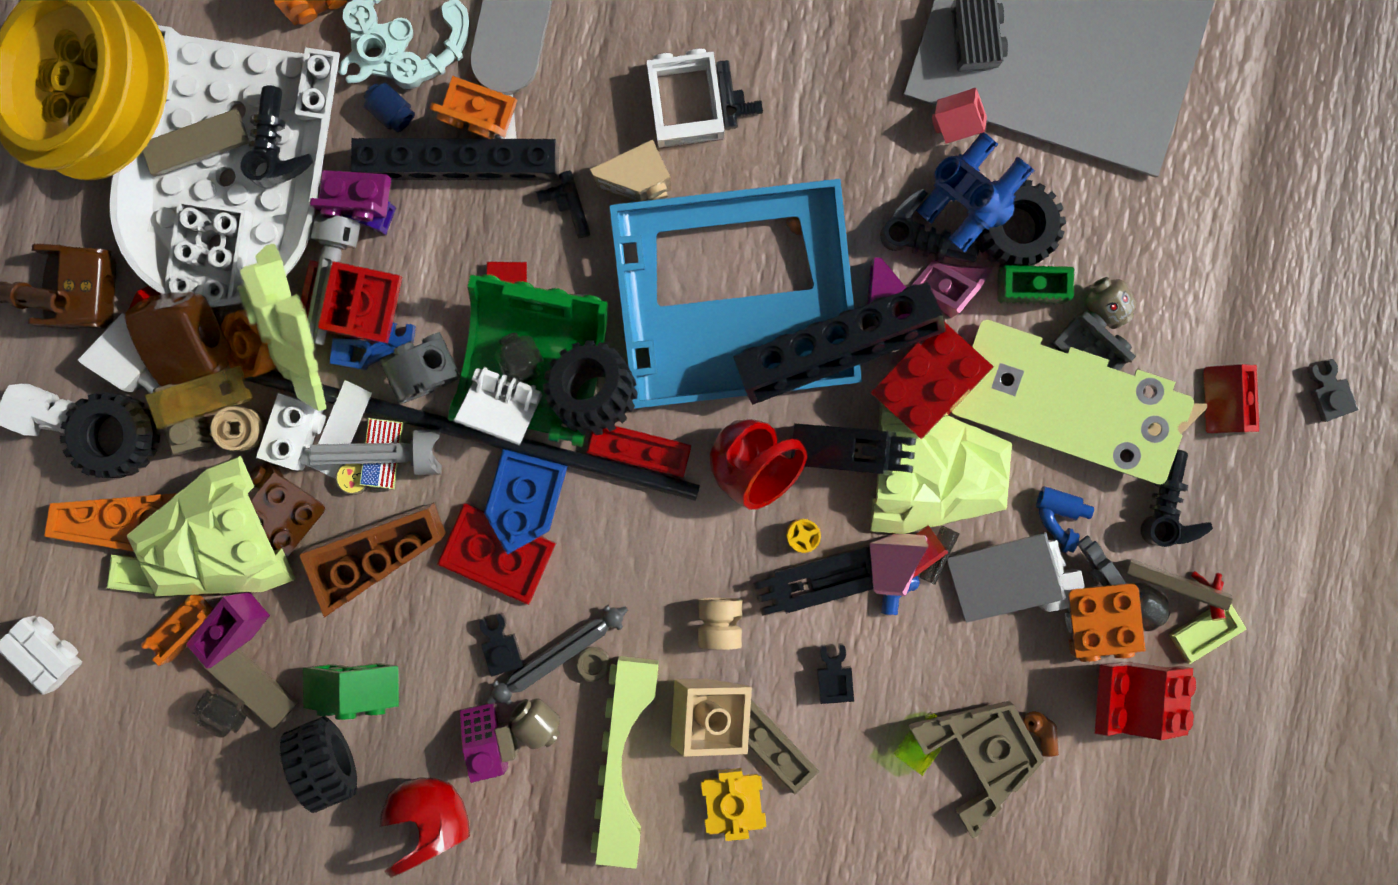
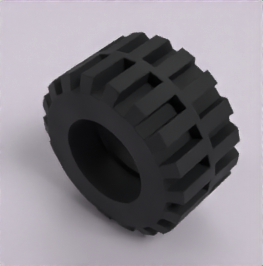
M1032 180L1024 181L1013 194L1015 196L1013 204L1014 208L1023 209L1031 215L1035 223V236L1031 242L1023 244L1011 240L1004 232L1002 225L989 228L988 230L985 228L975 241L980 240L981 246H979V250L981 253L986 251L989 254L987 260L991 263L999 262V267L1001 268L1005 265L1033 266L1047 258L1050 253L1057 249L1059 246L1058 241L1063 238L1065 231L1061 230V227L1066 224V216L1060 217L1059 212L1064 210L1061 203L1056 205L1053 201L1057 197L1053 191L1047 194L1044 192L1045 185L1039 183L1033 186Z
M593 340L585 341L584 346H581L579 342L571 344L572 349L569 351L565 348L559 352L561 357L558 360L553 358L550 362L552 370H546L544 378L548 383L543 384V390L547 395L545 398L562 422L574 432L579 430L582 435L588 436L591 430L595 435H601L605 428L609 431L616 429L614 424L618 421L623 424L627 419L625 413L627 411L632 412L635 407L631 400L637 399V391L634 388L637 384L632 372L619 353L613 347L609 349L607 344L599 342L596 346ZM596 377L605 378L602 389L595 396L583 400L576 399L580 387L586 381Z
M94 393L88 395V399H80L75 402L77 409L69 408L65 414L70 418L68 422L62 421L60 428L66 429L65 436H60V443L67 445V448L62 451L65 457L74 458L70 464L74 468H83L81 472L83 474L95 476L96 478L126 477V475H134L139 472L138 468H145L150 463L147 457L155 456L157 449L152 447L154 443H159L160 436L154 435V430L159 429L158 422L151 421L150 418L154 415L152 411L143 408L144 403L140 400L132 399L131 396L113 393ZM113 416L122 426L123 441L120 448L114 454L108 455L99 444L98 432L102 423L107 418Z
M322 716L283 733L280 739V757L283 771L294 796L310 813H316L356 795L357 772L352 753L343 734L329 718Z

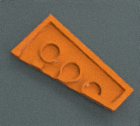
M177 493L50 503L44 537L133 551L126 535L165 505Z

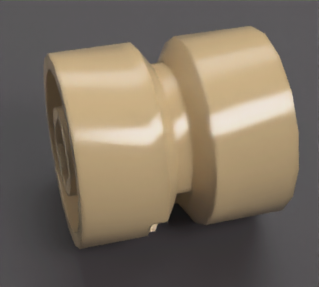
M236 406L225 407L214 416L211 424V434L216 444L223 449L251 451L260 447L268 423L265 417L257 410Z
M699 599V619L704 624L698 628V647L705 649L741 648L742 628L737 625V621L742 619V599Z

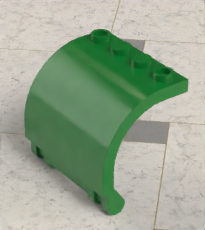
M488 274L481 276L470 275L467 286L471 305L468 343L458 388L450 405L448 420H455L474 382L472 378L476 368L483 370L486 367L489 371L500 374L499 379L505 374L507 375V382L511 383L512 379L516 378V385L518 382L530 386L535 385L536 390L541 391L542 397L527 429L549 433V441L559 442L561 439L571 441L574 446L582 447L585 435H582L579 430L574 432L569 427L563 426L562 420L548 404L545 398L547 395L543 390V384L548 382L544 376L546 370H552L550 365L552 359L558 360L561 357L559 352L564 348L567 351L571 350V344L579 342L581 346H584L585 341L593 340L596 346L599 342L604 343L607 326V302L593 295H583L582 297L570 295L558 288L540 289L523 281L515 283L501 281L499 278ZM598 377L586 381L580 387L576 399L583 400L595 396Z

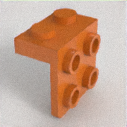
M452 76L443 105L431 102L429 109L437 113V120L450 126L463 129L464 124L469 125L468 131L481 137L494 139L495 135L505 138L517 99Z
M1127 583L1070 590L1068 598L1073 639L1068 640L1070 653L1074 657L1080 658L1082 662L1101 660L1100 656L1114 655V658L1135 657V652H1146L1139 589L1135 584Z

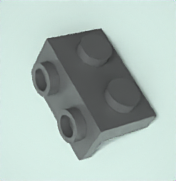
M1087 311L1078 314L1051 343L1058 351L1067 354L1069 348L1072 347L1108 359L1107 367L1119 371L1126 363L1132 362L1136 357L1130 351L1132 348L1130 343L1119 335H1112L1105 328L1107 326L1106 322L1094 312L1089 314Z

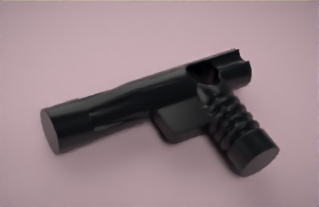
M729 61L717 62L724 126L727 130L738 128L737 117L763 113L762 100L746 103L743 90L733 91ZM728 107L736 109V112L731 116H728L726 113Z
M572 171L562 172L559 174L560 185L551 187V189L548 188V190L536 191L539 203L543 204L555 199L560 212L570 210L577 237H587L590 235V231ZM567 184L572 185V193L563 191Z

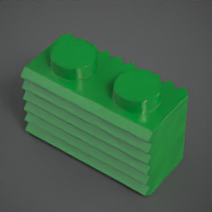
M1005 265L998 270L997 300L1000 304L1003 302L1007 304L1013 302V304L1017 302L1020 304L1024 302L1036 304L1039 302L1040 304L1059 303L1061 305L1074 297V267Z

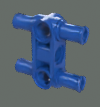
M985 132L980 133L963 155L949 156L939 163L934 173L936 179L934 186L936 188L920 207L916 209L921 216L932 224L951 200L953 202L957 200L968 209V217L948 238L964 252L967 251L968 247L985 228L988 230L992 227H999L1011 218L1014 211L1013 203L1015 196L1013 194L1030 174L1035 171L1017 156L998 181L993 180L992 182L982 175L978 167L993 149L999 145Z

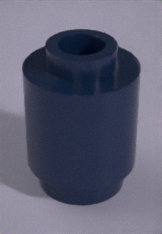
M387 83L373 84L364 95L366 100L364 108L388 130L393 129L397 133L403 131L415 116V113L410 109L411 104Z

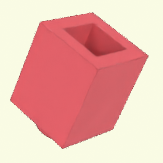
M977 88L937 100L936 111L932 114V121L935 131L937 133L942 132L946 144L985 132L987 116Z

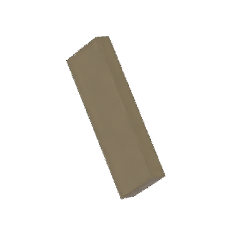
M233 109L152 138L143 149V154L150 174L156 177L249 144L250 141L239 111Z
M1132 559L1127 572L1129 576L1225 611L1229 610L1233 600L1231 594Z
M239 648L213 667L206 669L272 729L277 728L299 703Z
M751 699L748 746L796 795L819 773V770Z

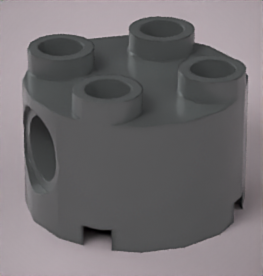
M440 332L422 339L423 343L415 347L412 342L403 344L395 348L393 354L380 360L381 367L399 404L434 392V389L440 386L445 387L461 377Z

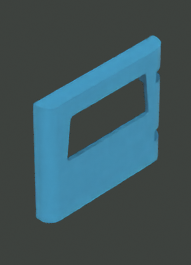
M841 179L609 205L628 366L637 384L634 387L637 391V399H633L634 409L748 396L733 356L742 353L749 347H759L772 342L780 335L792 334L805 329L812 323L824 322L837 317L843 311L854 310ZM788 217L799 218L813 281L811 289L670 306L658 305L657 234L659 232ZM636 243L638 262L625 264L623 245ZM837 339L832 344L841 343L844 339ZM648 347L651 367L637 368L635 349ZM805 351L800 356H807L812 351ZM774 363L770 365L768 369L775 368L780 363ZM860 365L794 390L861 383Z

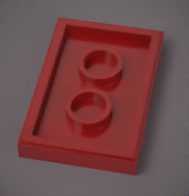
M464 503L437 565L529 605L557 543L540 536L507 555L484 511Z

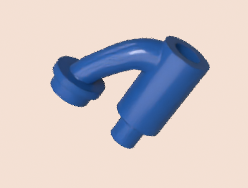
M1043 486L1036 502L1040 519L1050 534L1061 544V552L1067 553L1069 551L1073 553L1078 546L1076 543L1079 542V533H1075L1074 529L1071 528L1064 531L1056 521L1054 514L1077 520L1079 516L1091 519L1094 507L1084 504L1081 497Z

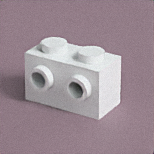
M278 393L256 458L292 470H304L305 465L309 466L311 463L310 445L313 444L315 435L320 434L326 421V416L323 415L324 410L317 411L298 398Z

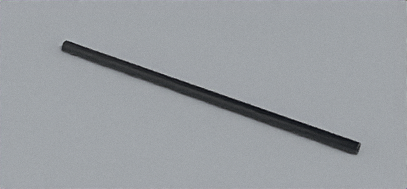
M271 370L261 376L243 378L248 382L296 394L292 380L284 378L281 373ZM322 384L325 402L335 404L341 389ZM370 397L364 413L424 429H440V433L524 454L694 501L697 499L700 488L699 484L523 438L520 445L458 422L450 421L448 417Z

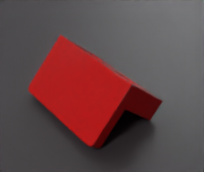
M1237 364L1205 367L1206 432H1259L1257 365Z

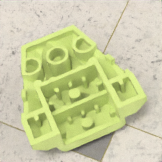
M275 243L266 245L255 255L257 263L245 266L240 270L243 285L237 286L241 302L243 307H245L250 325L256 323L261 341L268 344L269 354L274 365L284 378L292 380L297 398L317 411L325 410L327 408L322 384L317 372L319 371L316 360H314L312 352L314 351L306 314L298 296L291 297L283 262Z
M880 402L878 430L896 432L898 437L916 438V445L906 446L903 444L902 451L915 452L914 459L901 458V464L914 466L913 473L892 471V475H877L876 498H872L870 531L907 534L922 530L928 525L936 527L1007 509L1011 442L959 421L949 415H945L921 440Z
M241 456L206 469L193 482L126 535L155 596L264 592L294 581V573L283 549L280 548L273 551L248 496V492L254 488V484Z

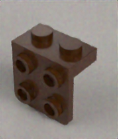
M265 461L262 466H256L249 474L254 488L248 492V496L273 551L282 548L287 557L321 517L325 507L321 501L284 478L276 464Z

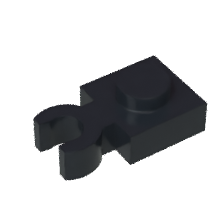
M503 613L496 615L499 622L496 629H491L488 626L486 618L481 619L479 622L482 633L489 636L490 641L481 644L491 677L524 666L515 633L505 636L504 630L507 621Z
M838 643L839 653L835 657L827 655L826 645L820 646V656L827 668L817 669L820 704L854 702L851 666L842 667L841 664L846 657V648L843 643Z

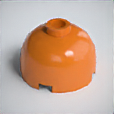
M238 310L227 314L221 324V329L231 348V354L227 359L232 371L240 377L247 378L261 376L275 369L276 366L270 357L268 344L261 341L256 323L250 325L246 310Z

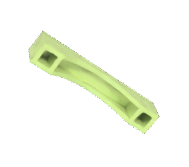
M619 656L617 665L611 664L609 684L615 685L614 698H607L605 718L611 719L610 732L604 731L602 740V752H608L607 764L600 765L598 785L604 786L603 799H596L594 819L600 820L599 833L593 832L591 853H597V865L637 868L641 825L632 813L625 795L622 780V754L631 727L641 712L655 699L659 660Z

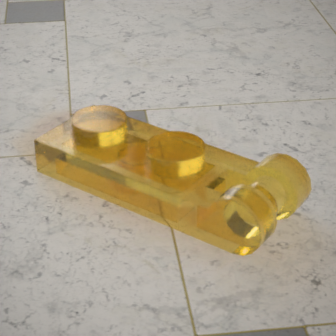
M233 367L145 395L157 429L169 427L224 409L225 407L243 404L252 400L251 391L245 388L242 380L245 377L242 367ZM229 383L232 393L222 396L219 385Z

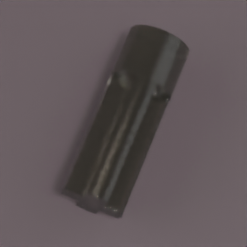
M941 525L937 537L948 551V554L921 572L918 576L919 578L934 585L936 584L960 533Z

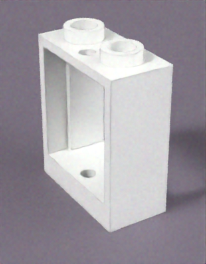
M693 49L687 51L684 56L673 57L671 53H662L653 56V60H647L658 148L724 139L725 131L714 51L706 52L705 49ZM706 70L713 120L664 126L657 77Z

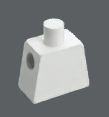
M122 313L78 361L123 391L136 392L143 386L152 396H155L153 389L161 386L141 360L128 332L125 321L126 315Z

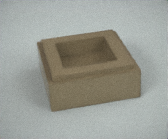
M511 721L500 723L495 729L502 763L514 760L519 753L516 736L511 732Z

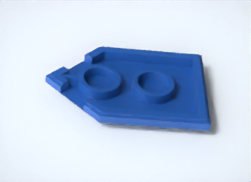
M502 449L484 514L507 555L550 531L567 466Z

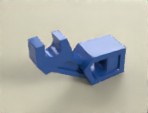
M393 322L388 344L377 342L371 345L370 342L365 340L333 338L330 364L367 370L370 365L393 354L395 348L409 342L414 343L416 326L406 324L405 334L397 336L395 332L397 323ZM354 346L366 349L367 351L363 354L361 361L352 362Z

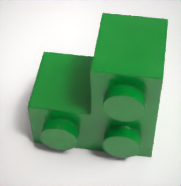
M376 663L350 667L328 664L303 667V708L317 711V716L335 715L337 720H348L356 718L357 712L365 711V715L385 714V708L399 707V673L397 665Z

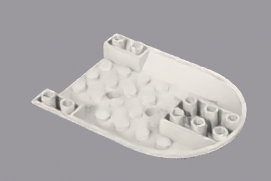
M158 25L168 55L169 84L163 114L152 138L228 112L236 104H243L246 108V113L242 121L249 141H254L255 138L250 136V131L256 129V126L250 123V117L259 112L262 87L272 85L281 88L283 92L279 118L284 120L286 124L285 129L277 131V134L282 136V140L275 144L280 147V160L285 161L306 154H310L313 163L303 173L291 180L278 183L271 188H262L243 175L240 167L241 160L247 152L253 150L248 147L249 144L156 177L150 174L142 151L132 163L113 175L110 193L112 230L122 255L134 272L149 286L162 294L194 292L195 294L205 296L210 307L239 304L242 302L237 286L243 285L240 270L245 266L257 263L255 255L266 245L275 243L282 259L286 276L299 261L307 246L316 211L315 208L309 205L310 198H318L340 53L305 47L303 54L190 37L178 34L171 27ZM262 163L258 166L256 176H260L266 171L267 163ZM233 169L235 181L229 186H222L220 183L221 173L224 170ZM219 234L221 238L220 245L210 249L209 243L211 238Z

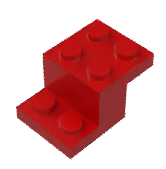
M309 260L300 300L307 321L319 262ZM332 261L318 329L336 335L360 340L368 339L388 344L403 277Z
M945 321L946 332L926 339L922 345L917 343L871 392L921 440L945 415L948 416L994 368L991 363Z
M1134 662L1100 665L1094 734L1111 736L1123 733L1161 741L1188 735L1194 721L1193 712L1190 710L1191 697L1196 690L1193 668L1184 666L1167 668Z

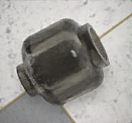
M514 332L499 340L501 346L495 351L494 359L502 374L507 375V381L511 382L513 378H516L517 384L518 382L527 383L541 374L540 368L544 364V359L531 336H518L517 332Z
M1137 582L1135 585L1139 589L1143 631L1151 632L1164 625L1169 619V600L1163 592L1143 582Z
M217 687L211 692L206 690L192 712L196 716V726L218 738L225 737L230 731L237 733L247 715L242 713L244 708L243 700L221 687Z

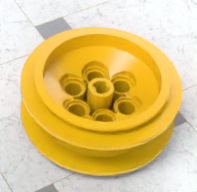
M20 0L0 29V142L10 155L27 166L43 170H56L65 176L86 181L109 177L132 163L152 138L163 114L168 93L169 62L167 50L161 31L152 16L133 0Z

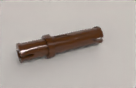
M0 282V303H9L14 308L26 309L32 307L63 313L62 309L67 311L70 306V297L64 291L35 288L25 282H15L13 284Z

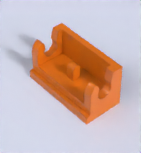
M200 594L190 595L141 643V647L143 649L150 648L156 653L152 660L158 666L172 662L187 647L188 641L213 611L212 606Z

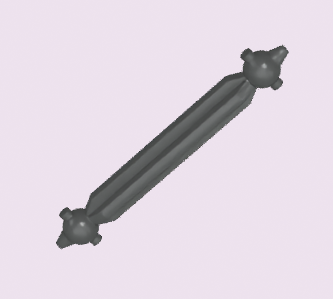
M606 605L603 608L605 611L603 618L593 619L511 674L506 683L494 681L492 683V694L487 699V703L493 704L498 702L505 703L507 706L512 703L510 699L512 693L522 692L606 634L609 627H616L617 630L622 629L623 625L621 623L628 611L627 607L624 606L617 609Z

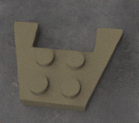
M1010 701L908 725L925 755L954 738L957 740L984 788L983 793L955 809L972 838L977 837L981 833L983 824L991 816L995 817L1002 809L1000 805L1013 791L1017 792L1044 762L1040 751L1014 704Z

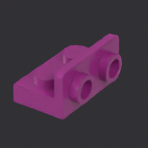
M323 170L319 198H310L309 205L320 211V216L329 219L341 215H352L353 219L366 222L373 221V217L386 218L391 177L386 174Z

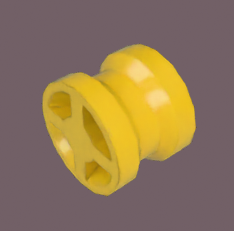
M796 519L788 526L786 539L794 550L807 553L817 548L820 543L821 533L818 526L811 520Z

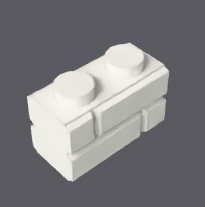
M30 616L21 619L0 640V653L44 695L58 689L68 676L82 664V661L76 656L78 651L71 643L65 640L60 641L52 633L54 627L48 620L43 617Z

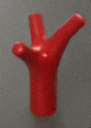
M1196 571L1191 574V577L1200 584L1222 591L1224 582L1221 581V573L1215 574L1212 584ZM1209 605L1212 621L1226 619L1224 610Z

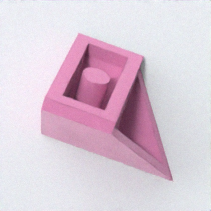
M933 259L912 285L928 282L940 310L950 318H953L963 310L978 292L993 268L942 264Z
M893 534L870 543L873 588L876 594L906 596L915 570L928 548L925 535Z

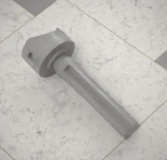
M317 215L313 222L310 237L312 240L318 241L320 245H323L307 321L313 343L324 345L326 331L318 329L332 261L340 262L341 249H356L359 236V221L342 216H335L329 219Z
M440 429L414 430L413 439L410 440V444L310 445L311 465L407 463L410 461L411 466L414 467L415 475H441L442 465L437 461L432 451V447L440 437Z

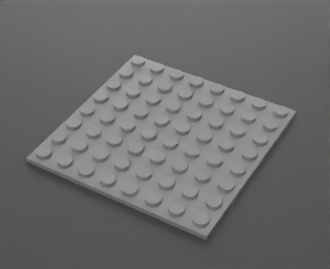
M934 0L903 96L936 106L938 99L977 88L987 116L986 123L1155 178L1159 176L1215 0H997V3H1002L1004 7V23L1000 24L1001 37L1006 36L1008 55L1003 57L1004 61L998 68L958 72L957 70L958 65L951 5L954 0Z

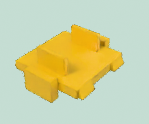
M742 768L718 770L719 778L704 779L701 782L702 796H706L708 818L705 819L706 833H725L726 841L749 839L748 830L767 827L766 816L761 810L759 790H763L762 778L758 773L743 775Z

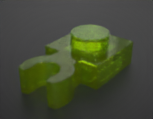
M931 711L925 716L924 720L936 718L937 715ZM909 731L893 754L923 776L942 748L939 747L925 755L913 734Z

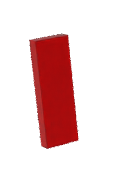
M615 426L616 429L612 431L605 428L601 435H595L593 431L591 432L586 453L684 477L692 447L690 444Z

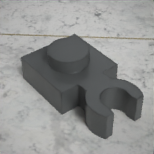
M1334 359L1324 361L1326 366V373L1324 375L1319 372L1317 365L1307 367L1309 377L1317 382L1319 388L1310 392L1322 422H1328L1358 410L1348 380L1341 379L1337 381L1336 379L1338 365Z
M1087 535L1076 543L1087 557L1086 560L1093 569L1089 574L1098 586L1126 584L1112 561L1104 555V551L1096 541L1092 542Z

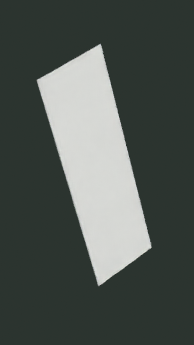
M344 380L318 444H351L372 393ZM310 463L309 466L336 479V472L342 464L311 465Z

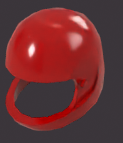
M752 419L737 420L727 425L717 436L710 452V469L718 486L735 502L749 510L765 507L781 497L796 482L807 460L806 449L799 440L789 439L777 444L778 440L775 429L769 423ZM795 449V456L793 458H788L781 454Z
M419 777L401 783L388 794L381 811L380 827L413 821L418 827L419 841L414 851L385 869L384 872L390 878L397 876L470 837L469 819L464 801L452 784L438 778Z

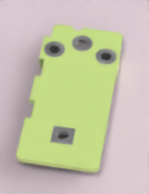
M991 320L981 322L972 347L991 363L994 368L952 411L954 415L1136 478H1141L1155 484L1166 482L1183 436L1179 433L1178 426L1182 422H1188L1194 405V400L1191 396L1173 391L1176 382L1136 369L1134 375L1107 367L1108 359L1072 347L1069 348L1067 354L1040 345L1042 337ZM1010 373L1014 377V382L1011 386H1004L1001 383L1003 374ZM1145 386H1150L1153 389V395L1150 398L1145 397L1143 394ZM1151 423H1158L1161 427V432L1157 436H1152L1148 432V427ZM1124 449L1130 452V459L1126 462H1123L1120 458V453Z

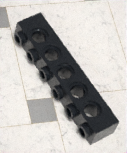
M351 138V172L386 174L391 177V180L559 181V146L556 139Z
M925 282L920 285L908 286L902 292L889 297L877 298L870 304L858 309L843 311L837 317L824 322L812 323L798 332L780 335L774 341L759 347H749L733 357L745 391L752 405L944 333L946 329L942 312L929 283ZM902 314H909V316L906 317V318H903V319H898V318H897L898 316H900V315H902ZM871 326L877 327L872 331H864L865 329ZM837 339H844L841 343L832 344ZM805 351H812L807 356H800ZM780 363L777 367L768 369L770 365Z

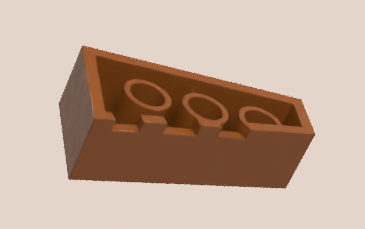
M433 502L308 547L299 556L324 618L439 542L446 532Z

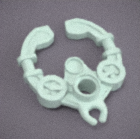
M353 0L343 9V21L348 32L351 33L352 51L341 61L338 73L345 75L350 63H356L360 67L359 74L346 77L347 83L361 82L372 74L392 78L403 89H414L420 86L423 81L432 79L439 74L443 75L446 72L445 67L455 59L460 61L463 58L462 51L466 45L469 33V17L467 8L459 0L447 1L441 7L444 22L452 30L450 38L444 41L446 49L437 57L430 53L426 56L427 59L421 60L413 52H405L406 47L413 38L412 25L407 19L397 18L385 24H378V17L373 6L381 0ZM372 48L382 50V53L377 57H368L366 55L368 50Z

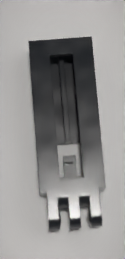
M794 423L793 439L799 440L807 453L804 467L892 475V471L913 473L914 466L901 464V458L914 459L915 452L902 451L903 444L906 446L916 445V438L898 437L896 432ZM856 443L877 445V447L863 446L862 455L876 456V460L854 458L855 452H858V449L855 448ZM795 449L791 451V458L795 456Z
M870 545L774 571V577L753 583L755 590L763 589L767 586L769 592L757 595L758 603L772 599L773 605L764 606L760 609L762 616L785 610L787 614L874 589ZM810 577L814 592L792 598L791 593L804 590L802 581L793 584L788 583Z

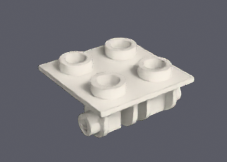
M486 367L483 370L476 368L472 378L474 382L454 421L520 445L542 397L541 391L536 390L535 385L530 386L522 382H518L516 385V378H513L511 383L507 382V375L505 374L499 379L500 374L489 371Z

